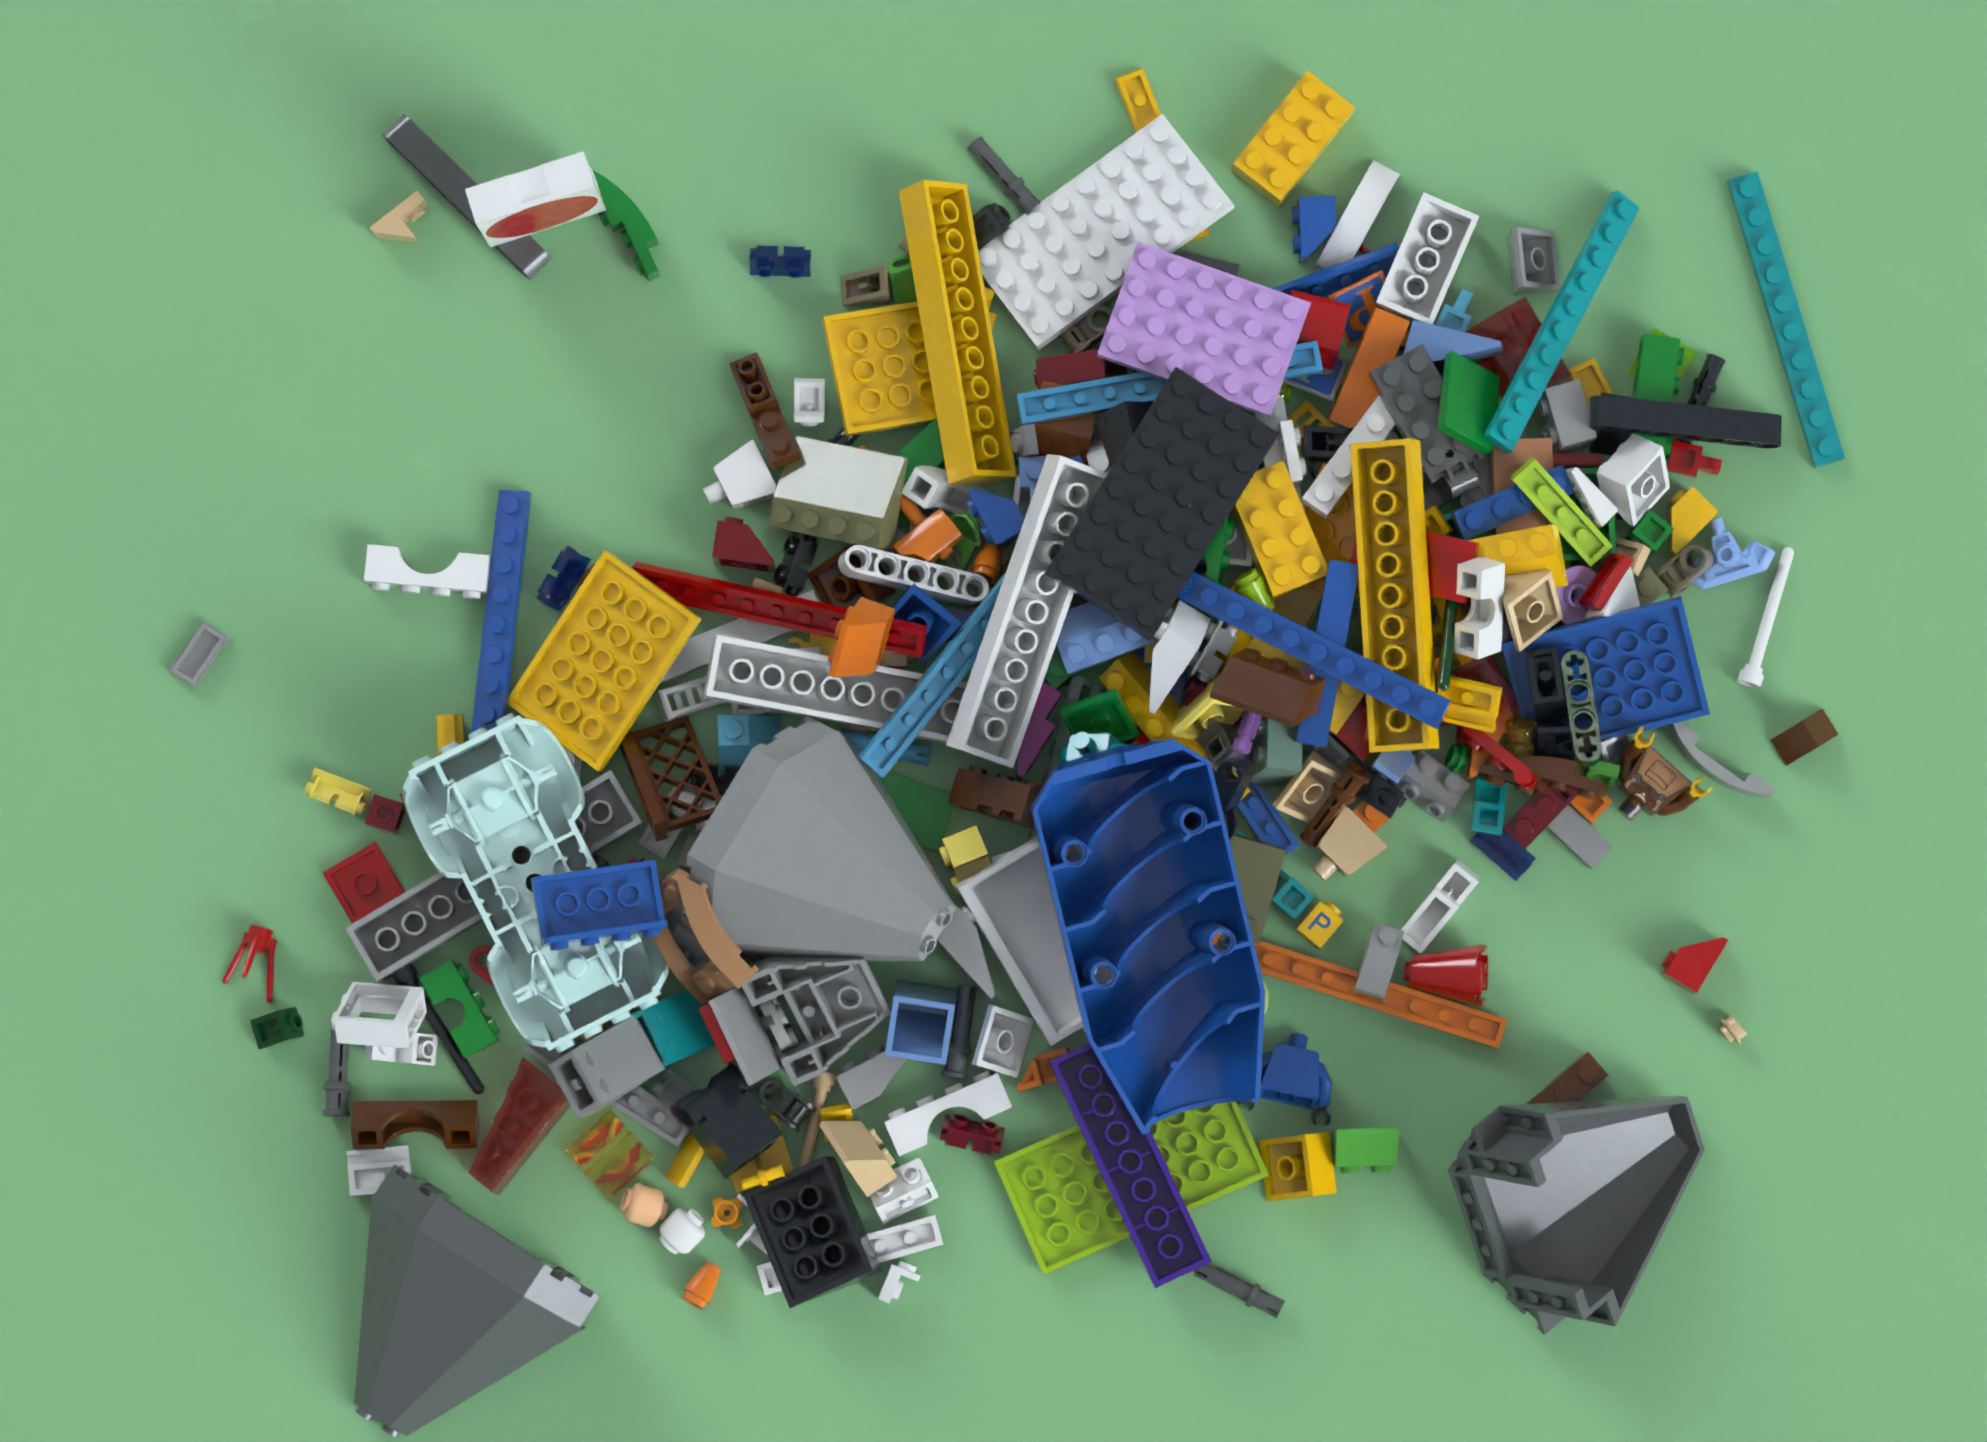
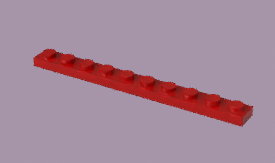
M636 562L632 566L634 570L684 606L837 640L838 638L834 637L836 626L840 619L844 620L848 609L641 562ZM893 618L885 650L922 658L925 653L927 626Z

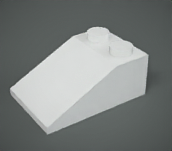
M1179 600L1174 609H1169L1153 635L1157 639L1152 653L1149 711L1153 714L1156 713L1199 649L1211 621V618Z

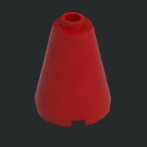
M1479 944L1413 956L1410 963L1405 962L1404 980L1409 981L1411 988L1476 1006H1484L1486 998H1480L1482 990H1487L1488 955H1482V953L1487 950V945Z

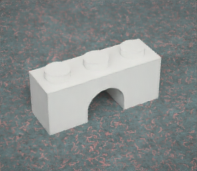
M1480 556L1458 564L1456 594L1470 597L1471 608L1464 620L1455 623L1454 653L1474 659H1481L1501 651L1505 581L1504 562Z

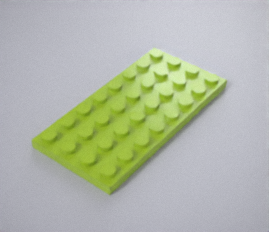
M1237 1102L1219 1103L1187 1110L1164 1118L1149 1128L1188 1211L1269 1176ZM1078 1125L994 1161L1043 1275L1130 1237Z

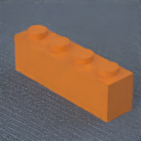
M1373 308L1328 414V421L1344 428H1355L1379 396L1368 373L1397 358L1396 354L1400 345L1406 346L1410 332L1408 328L1410 321L1380 308Z

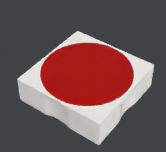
M584 151L465 189L475 223L490 247L606 211L596 177L589 166Z

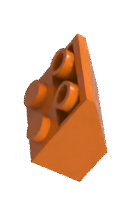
M860 597L854 607L851 605L848 607L844 620L840 619L835 629L834 637H837L838 641L837 645H833L828 657V663L832 664L829 676L836 678L869 675L875 672L883 659L895 613L894 608L864 597Z

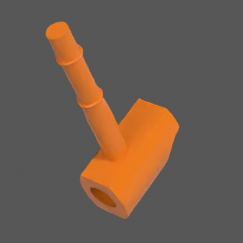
M864 445L859 447L862 449H867ZM902 494L900 510L915 528L892 545L894 553L933 563L939 557L942 560L949 557L954 552L952 547L962 540L961 532L940 508L926 518L916 504Z

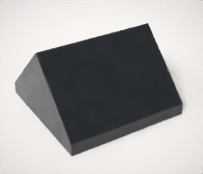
M1567 715L1564 719L1536 722L1537 756L1575 761ZM1580 716L1574 722L1575 726L1581 730L1589 729L1592 726V721L1586 716ZM1589 737L1583 738L1584 748L1580 753H1585L1586 757L1590 758L1594 751L1589 748Z

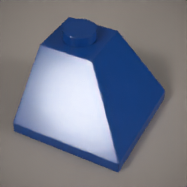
M914 583L892 606L895 609L894 619L927 626L925 653L922 658L916 657L924 665L961 624L957 618Z

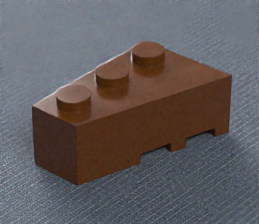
M970 765L969 770L958 768L948 803L957 808L1035 829L1030 806L1043 786L1026 780L1025 783L1016 782L1014 777L997 773L996 777L987 775V770Z

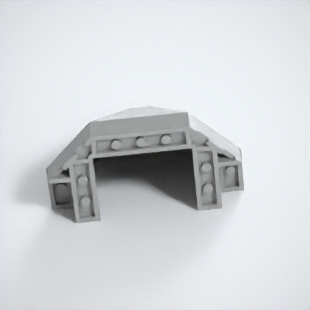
M810 716L802 719L799 727L795 729L788 727L774 735L773 742L766 746L760 743L751 749L687 854L686 865L691 867L689 879L697 884L705 882L708 885L706 893L711 907L726 933L742 950L739 955L742 959H764L768 956L864 957L866 961H924L927 955L934 950L942 930L950 924L956 907L881 779L857 758L863 749L839 730L835 731ZM685 913L682 915V924L691 928Z

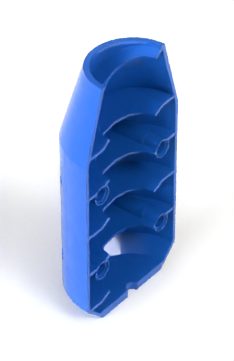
M1158 739L1143 745L1133 743L1102 750L1070 760L1066 765L1055 767L1030 806L1086 1040L1142 1135L1150 1133L1149 1128L1156 1122L1203 1106L1226 1102H1259L1261 1096L1265 987L1211 761L1174 739ZM1188 813H1191V819L1189 823L1184 825L1185 816ZM1068 847V848H1069V849H1068V853H1067V855L1065 856V851H1066V848ZM1219 933L1218 941L1213 944L1214 936Z

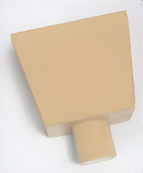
M1345 806L1315 847L1324 857L1312 869L1324 881L1336 870L1344 877H1347L1384 851L1388 846Z

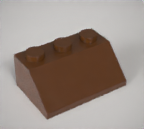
M1245 648L1230 656L1211 691L1210 698L1294 727L1319 712L1326 678L1317 676L1314 670L1308 668L1297 669L1289 666V663L1283 659H1269L1261 656V653L1255 649Z

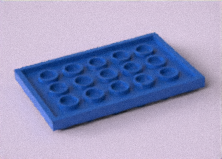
M1681 596L1623 610L1609 617H1594L1550 628L1521 652L1515 649L1513 638L1502 642V649L1530 756H1537L1536 720L1526 652L1530 650L1557 647L1560 670L1561 659L1567 652L1577 650L1587 656L1596 712L1600 724L1601 740L1636 733L1640 726H1644V731L1710 714ZM1572 660L1570 666H1568L1573 669V680L1579 679L1578 671L1579 666H1581L1576 663V660ZM1577 687L1570 692L1571 697L1576 701H1583L1588 696L1587 691L1583 688Z

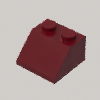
M725 517V521H717L712 553L715 565L775 573L774 559L751 528L743 524V519Z

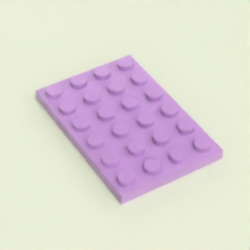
M1138 242L1100 344L1097 357L1167 381L1174 368L1177 367L1236 406L1270 418L1311 302Z

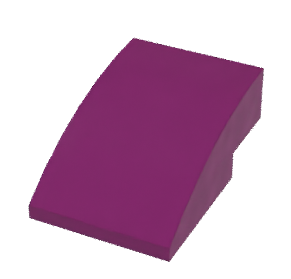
M1045 682L1042 683L1016 758V780L1021 783L1055 730V725L1047 721V719L1058 704L1061 692Z

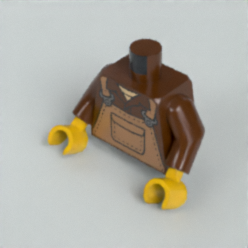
M1644 726L1638 728L1635 740L1629 744L1620 759L1618 778L1621 785L1619 789L1627 796V799L1617 810L1630 821L1634 819L1641 809L1649 816L1658 814L1664 817L1682 812L1697 801L1698 798L1705 797L1712 790V786L1707 790L1699 788V782L1705 778L1704 776L1697 778L1692 784L1688 778L1650 745L1653 742L1655 733L1653 732L1648 739L1642 738L1640 734Z

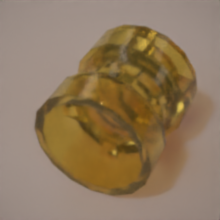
M1523 717L1508 719L1505 725L1508 739L1504 742V749L1514 757L1532 756L1535 752V742L1532 740V737L1536 733V722Z

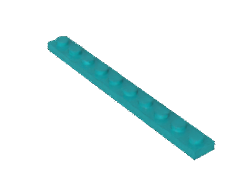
M1758 171L1729 179L1727 181L1813 466L1817 468L1845 459Z
M1618 190L1611 192L1483 435L1484 438L1505 454L1512 452L1639 210L1636 204Z

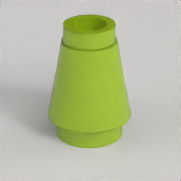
M1256 568L1243 573L1235 579L1237 584L1236 590L1241 595L1271 610L1274 609L1275 606L1272 603L1263 574L1258 573Z

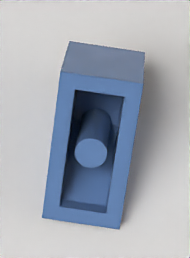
M1412 750L1380 752L1369 769L1396 786L1415 759V756L1411 754Z

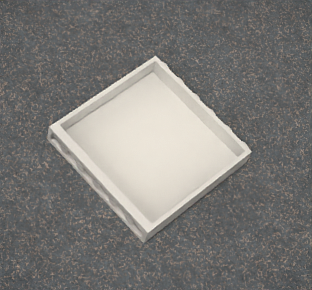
M1035 836L955 884V887L969 911L977 919L976 923L1044 1038L1052 1046L1082 1028L1083 1024L1038 838ZM1068 847L1066 848L1065 856H1066L1067 853H1068V849H1069Z

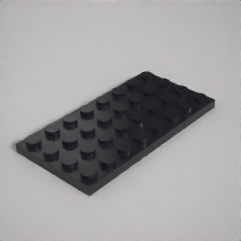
M1175 367L1045 574L1147 640H1150L1280 433Z

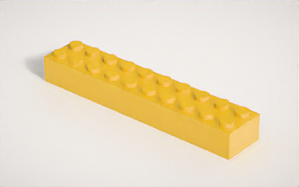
M921 180L899 190V197L948 485L994 486L1017 477L967 184Z
M1407 438L1351 443L1363 656L1436 693L1420 440ZM1366 694L1369 753L1439 749L1438 729Z

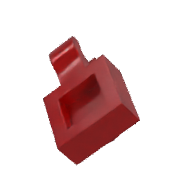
M1673 440L1667 472L1696 478L1699 469L1706 473L1718 475L1722 460L1701 456L1702 446Z

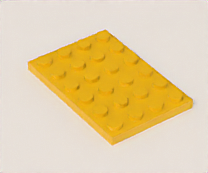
M604 550L509 695L508 705L525 718L544 724L564 747L596 771L602 772L702 618L610 551Z

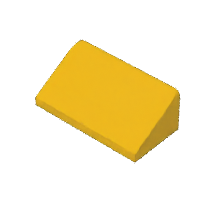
M692 1130L665 1174L667 1180L680 1188L687 1186L706 1153L693 1136Z

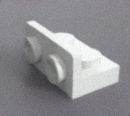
M916 1158L894 1169L898 1177L870 1195L883 1224L939 1198L920 1158Z

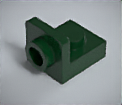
M296 1007L278 1010L250 1020L259 1050L304 1036L303 1022Z

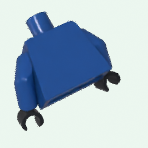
M1301 1033L1290 1034L1288 1045L1276 1044L1274 1051H1267L1262 1055L1260 1098L1311 1109L1313 1111L1310 1117L1314 1125H1316V1116L1319 1113H1324L1326 1116L1324 1124L1327 1126L1331 1121V1116L1326 1111V1108L1330 1106L1332 1080L1325 1065L1319 1062V1053L1306 1049L1308 1037ZM1255 1103L1250 1105L1249 1110L1253 1109Z

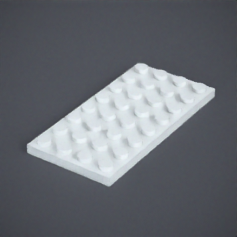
M1161 114L1044 199L1029 214L1022 215L1008 225L1009 229L978 250L982 276L1035 347L1040 350L1089 312L1091 313L1099 305H1102L1120 292L1138 242L1173 253L1234 209V204L1166 117Z

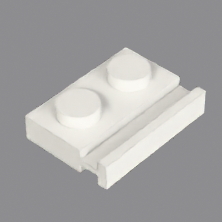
M409 1145L385 1147L384 1149L346 1151L350 1196L375 1194L394 1164L412 1175Z

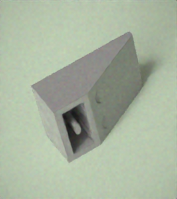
M635 1015L571 1050L548 1065L578 1119L598 1112L665 1069Z

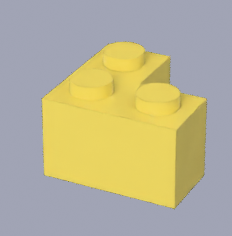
M977 825L943 838V847L939 848V853L945 867L951 865L955 877L950 880L957 896L960 894L955 884L991 863Z

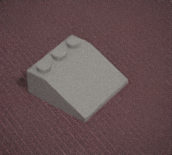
M955 905L956 909L953 912L952 920L942 930L936 944L985 998L991 1002L995 998V991L975 926L977 919L965 906L959 909Z
M742 986L739 989L734 987L709 999L708 1002L748 1086L755 1084L782 1068L780 1062L782 1051L777 1042L771 1043L767 1034L771 1032L769 1023L764 1014L759 1016L755 1007H752Z

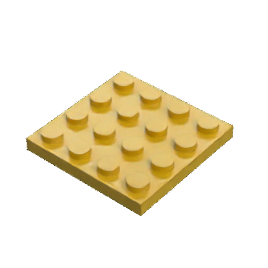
M917 301L823 316L822 324L846 436L930 423L934 419L937 420Z

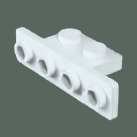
M1278 396L1270 418L1255 413L1256 419L1280 433L1263 459L1264 467L1266 468L1284 461L1301 502L1300 483L1303 480V476L1307 474L1304 457L1299 458L1297 446L1301 445L1300 432L1298 427H1293L1292 420H1287L1284 399L1282 396Z

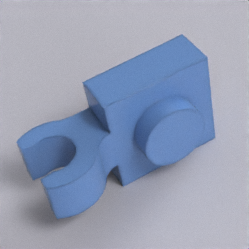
M1046 456L1019 457L1020 490H1029L1030 502Z

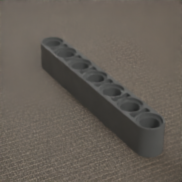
M403 114L382 136L480 232L475 223L465 191L466 188L476 186L477 184L409 117ZM530 235L495 246L529 280L551 259L548 253Z

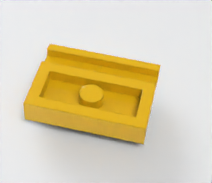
M1450 675L1448 690L1440 691L1438 689L1437 694L1452 701L1442 721L1493 733L1497 726L1495 724L1499 712L1502 687Z

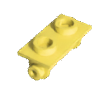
M314 767L311 782L307 783L304 793L308 794L310 799H316L327 804L333 800L336 802L335 807L350 812L355 816L356 813L362 815L363 812H366L372 789Z

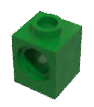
M1650 509L1624 539L1643 544L1651 549L1647 557L1649 558L1658 550L1674 528Z

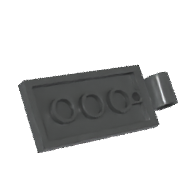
M1423 344L1371 370L1368 375L1403 439L1420 440L1422 473L1427 482L1432 484L1441 478L1442 487L1451 499L1478 486L1479 478L1469 463L1476 459L1479 460L1485 455L1437 430L1443 380ZM1445 452H1450L1452 458L1446 457Z

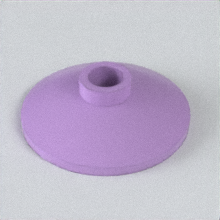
M1572 566L1565 569L1568 586L1556 588L1563 614V619L1560 621L1564 624L1586 620L1585 617L1588 609L1582 607L1579 604V600L1595 577L1596 572L1585 566Z

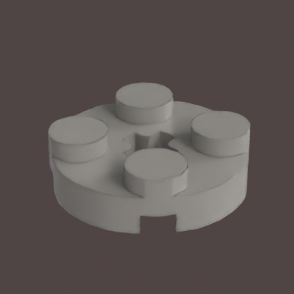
M775 997L759 1004L781 1051L798 1045V1040L792 1028H789L791 1027L784 1010L779 1006L781 1004L778 998Z

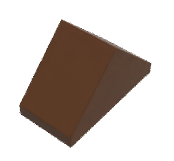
M1822 708L1770 741L1787 766L1838 735V732Z

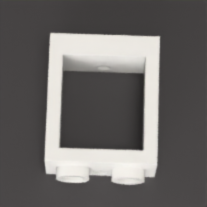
M352 982L347 993L343 994L337 1012H334L331 1018V1027L336 1032L337 1043L408 1049L427 1013L423 987ZM361 1012L396 1014L394 1020L363 1018L359 1016Z

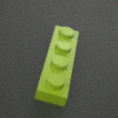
M1531 457L1510 477L1551 524L1558 525L1561 536L1590 567L1613 547L1535 458Z

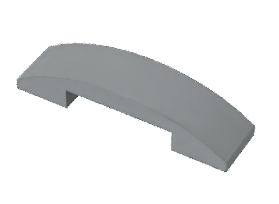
M1677 722L1668 726L1683 754L1694 766L1715 782L1736 792L1756 797H1770L1775 793V788L1754 773L1747 774L1741 780L1696 748L1695 744L1701 736L1684 723Z

